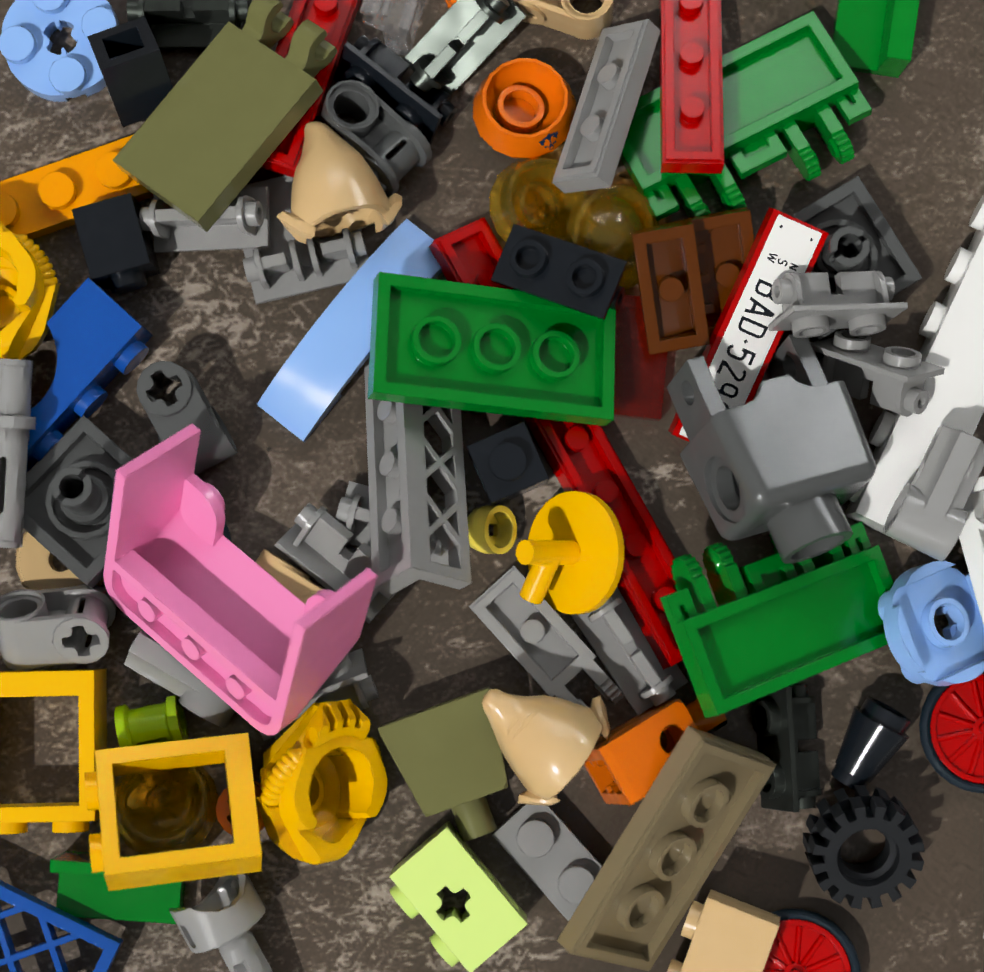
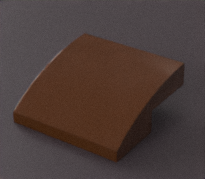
M747 207L687 218L631 232L646 341L650 355L710 344L709 339L754 242L751 211Z

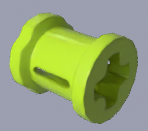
M177 695L167 696L165 702L130 709L126 704L116 706L114 719L119 747L187 740L188 729L184 709L178 702L180 697Z

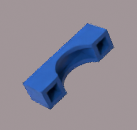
M87 278L47 321L56 346L57 366L53 382L46 395L31 409V417H36L35 430H30L27 472L64 436L63 433L78 417L83 415L86 418L90 417L103 404L108 396L104 388L119 372H122L124 375L130 373L142 362L149 351L145 344L153 334L90 278Z

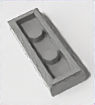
M649 19L602 29L552 181L565 194L610 188L661 32Z

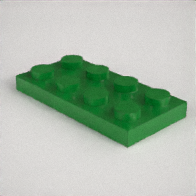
M379 272L373 280L367 399L607 426L614 420L616 310L609 308L605 320L518 290Z

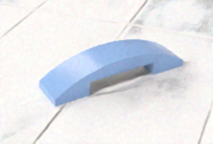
M406 218L368 258L329 304L286 360L256 405L305 443L342 397L340 394L370 357L374 278L379 272L436 279L442 270L429 249L434 240Z

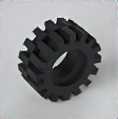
M854 785L855 797L848 798L844 788L834 791L838 801L836 804L831 806L823 798L816 805L821 816L819 818L809 814L806 825L810 833H803V844L806 849V857L819 886L824 892L828 890L831 899L841 904L844 897H846L850 908L861 909L862 899L867 898L871 908L874 909L883 907L880 896L885 893L889 894L893 902L901 898L902 895L897 887L900 883H903L909 889L913 887L917 880L911 869L922 871L924 860L919 852L925 850L923 840L919 835L916 825L903 804L895 796L890 799L887 792L878 787H875L871 796L865 785ZM874 829L885 836V847L875 858L867 862L858 864L848 863L840 856L842 844L856 832Z

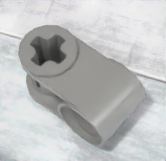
M86 584L43 590L20 589L1 595L0 651L4 664L9 669L15 671H28L45 666L74 663L88 664L98 661L106 654L109 648L110 632L108 628L116 617L117 606L110 598L107 590L98 585H95L93 589L89 588ZM86 600L83 612L78 613L80 602ZM88 634L92 635L90 646L85 647Z

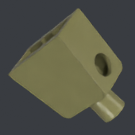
M490 686L384 723L378 727L380 737L424 815L428 817L451 809L463 842L497 830L486 796L508 788L503 753L482 706L484 695L490 690Z

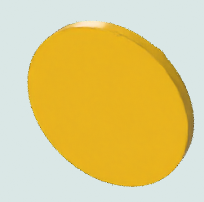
M568 491L554 496L539 510L532 523L528 540L520 541L516 547L517 560L522 565H528L529 569L519 593L523 599L533 604H541L545 599L553 609L561 613L585 614L600 608L612 596L623 571L624 540L615 514L602 499L587 492Z

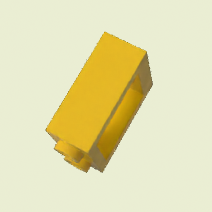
M107 669L0 671V697L78 696L79 802L0 804V834L28 832V823L52 822L53 833L86 832L90 830L89 821L100 819L99 810L88 811L84 773L96 771L95 750L107 749Z
M248 732L95 750L96 771L84 773L88 811L99 810L101 833L89 834L92 873L104 872L108 891L262 872V851ZM225 763L233 838L232 844L121 857L115 776Z

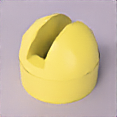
M485 505L474 509L468 516L469 545L471 548L484 554L507 553L513 547L517 536V523L512 511L503 505ZM489 525H493V536H489Z

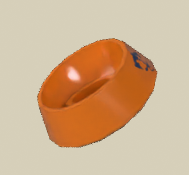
M516 58L502 63L481 82L473 99V120L479 135L495 151L512 158H536L553 152L566 140L576 110V101L569 84L551 65L535 58Z

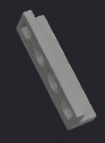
M368 364L364 367L371 564L372 571L378 575L374 590L394 594L419 579L460 590L472 583L461 410L367 399ZM426 421L430 423L442 440V454L438 456L424 437V422ZM430 475L445 494V509L442 512L427 493V478ZM432 533L436 534L447 549L449 566L431 561L430 535Z

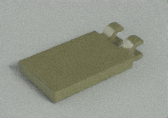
M253 0L248 8L246 22L242 30L228 21L113 159V162L125 174L206 232L209 231L322 94L323 89L314 77L333 60L337 53L336 47L324 40L328 35L326 30L309 19L302 22L294 32L286 58L271 50L274 44L290 31L294 23L292 18L280 11L284 5L279 0Z

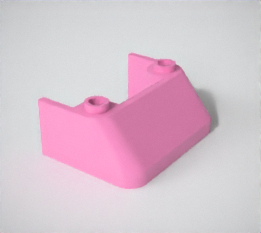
M190 424L116 470L103 573L104 584L114 604L234 711L259 732L266 735H276L298 717L359 640L378 575L367 568L336 592L322 589L312 595L306 601V604L303 603L223 535L225 502L221 493L213 485L205 483L194 474L201 430L194 424Z

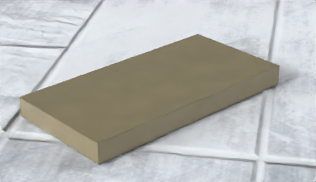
M688 726L557 941L572 955L645 971L651 970L771 776L776 764L761 752Z

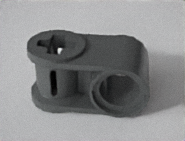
M355 80L340 81L333 85L327 93L318 121L331 127L363 156L380 182L387 197L399 191V181L415 166L423 167L432 158L431 146L421 131L400 117L366 84ZM336 114L351 115L359 123H346L339 119Z
M170 361L152 363L142 371L137 381V394L158 434L159 442L161 443L190 424H194L201 430L194 470L195 475L238 453L224 422L215 408L209 403L198 380L190 371ZM164 377L182 383V386L175 390V396L178 401L174 404L163 399H157L156 395L164 390L161 383Z

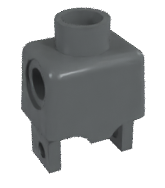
M793 334L789 335L773 354L768 365L773 378L762 381L754 400L745 405L726 409L703 356L686 360L666 387L689 440L687 446L680 453V457L721 537L728 541H734L770 531L782 562L785 564L797 563L819 556L851 538L853 531L841 506L873 477L876 470L875 460L845 382L840 380L828 383L808 338H796Z

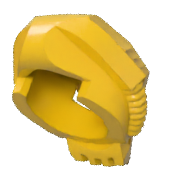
M1 220L0 358L22 360L36 351L49 330L47 321L53 315L60 283H58V278L54 277L56 272L52 270L53 264L49 263V257L44 256L45 252L40 250L39 245L34 244V241L28 239V236L25 234H13Z
M351 699L313 703L263 753L264 767L260 769L262 794L256 797L266 832L272 842L290 857L312 865L333 862L344 857L353 847L366 819L378 815L387 792L388 779L382 762L381 751L376 740L367 736L371 726L370 719L353 704Z

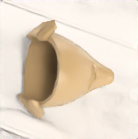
M320 121L308 122L304 128V144L301 159L295 169L292 183L291 213L282 211L276 217L298 242L307 244V239L311 240L312 238H325L343 234L342 229L348 228L349 232L375 223V232L378 233L388 227L402 207V196L394 193L387 197L380 182L363 156L331 127Z
M490 689L484 695L482 701L483 709L504 757L527 789L519 794V804L552 806L560 802L561 800L558 799L557 794L579 772L594 749L600 734L606 740L609 738L611 728L607 709L601 695L592 698L591 706L586 707L557 697L546 695L520 696L505 693L498 689Z

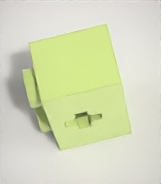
M449 821L392 868L389 877L396 884L389 890L392 897L410 918L414 919L419 913L435 931L429 937L430 942L451 967L460 961L468 972H473L528 925L526 913L466 841H462L461 835ZM447 886L453 893H457L462 889L468 892L465 898V912L461 913L456 907H451L447 911L441 908L444 898L442 889Z

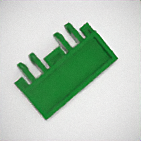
M814 11L722 56L724 160L729 158L741 179L787 157V153L806 181L820 176L819 159L802 133L812 127L816 128L831 155L839 164H844L854 159L855 151L853 150L851 140L830 107L834 105L837 107L848 126L870 116L872 108L858 88L859 81ZM660 87L640 96L620 159L655 220L659 221L680 210L670 187H672L673 192L689 218L711 214L708 206L703 203L695 188L696 185L708 179L726 210L747 207L743 194L736 185L725 163L722 174L661 173Z
M862 522L850 526L853 535L843 544L819 556L792 564L782 562L771 534L769 536L771 537V543L774 545L773 550L775 554L742 566L740 571L727 545L717 542L706 546L703 549L702 561L704 562V568L707 570L706 574L718 605L715 603L706 576L702 573L703 568L700 567L699 561L697 562L695 557H692L691 554H685L672 560L671 573L673 575L672 579L676 583L677 592L663 596L660 600L705 718L719 716L888 644L883 620L878 612V601L885 591L891 590L894 583L880 546H871Z

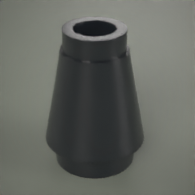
M867 696L861 708L854 706L835 761L836 765L831 775L854 789V785H865L867 787L868 783H871L909 739L905 732L911 720L891 706Z

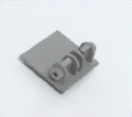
M287 175L247 184L244 187H269L270 248L243 249L245 256L243 266L247 280L251 282L256 305L347 284L368 260L362 229L349 232L348 228L342 229L343 234L325 238H312L311 240L307 239V244L298 242L276 217L282 211L291 213L293 177Z

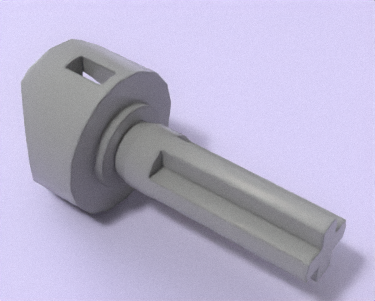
M247 873L220 877L210 893L192 908H169L170 914L192 952L203 953L219 948V953L230 972H273L253 933L249 931L265 914L266 908Z

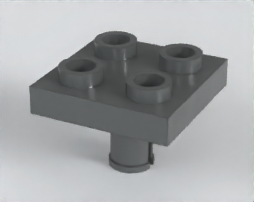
M859 176L792 215L796 219L829 233L811 273L828 272L831 294H837L834 275L838 272L879 270L884 276H890L894 280V296L922 279V276ZM830 329L826 334L811 338L814 342L820 341L839 329Z
M83 415L26 475L27 487L25 491L23 528L84 584L93 589L103 578L116 470L133 459Z

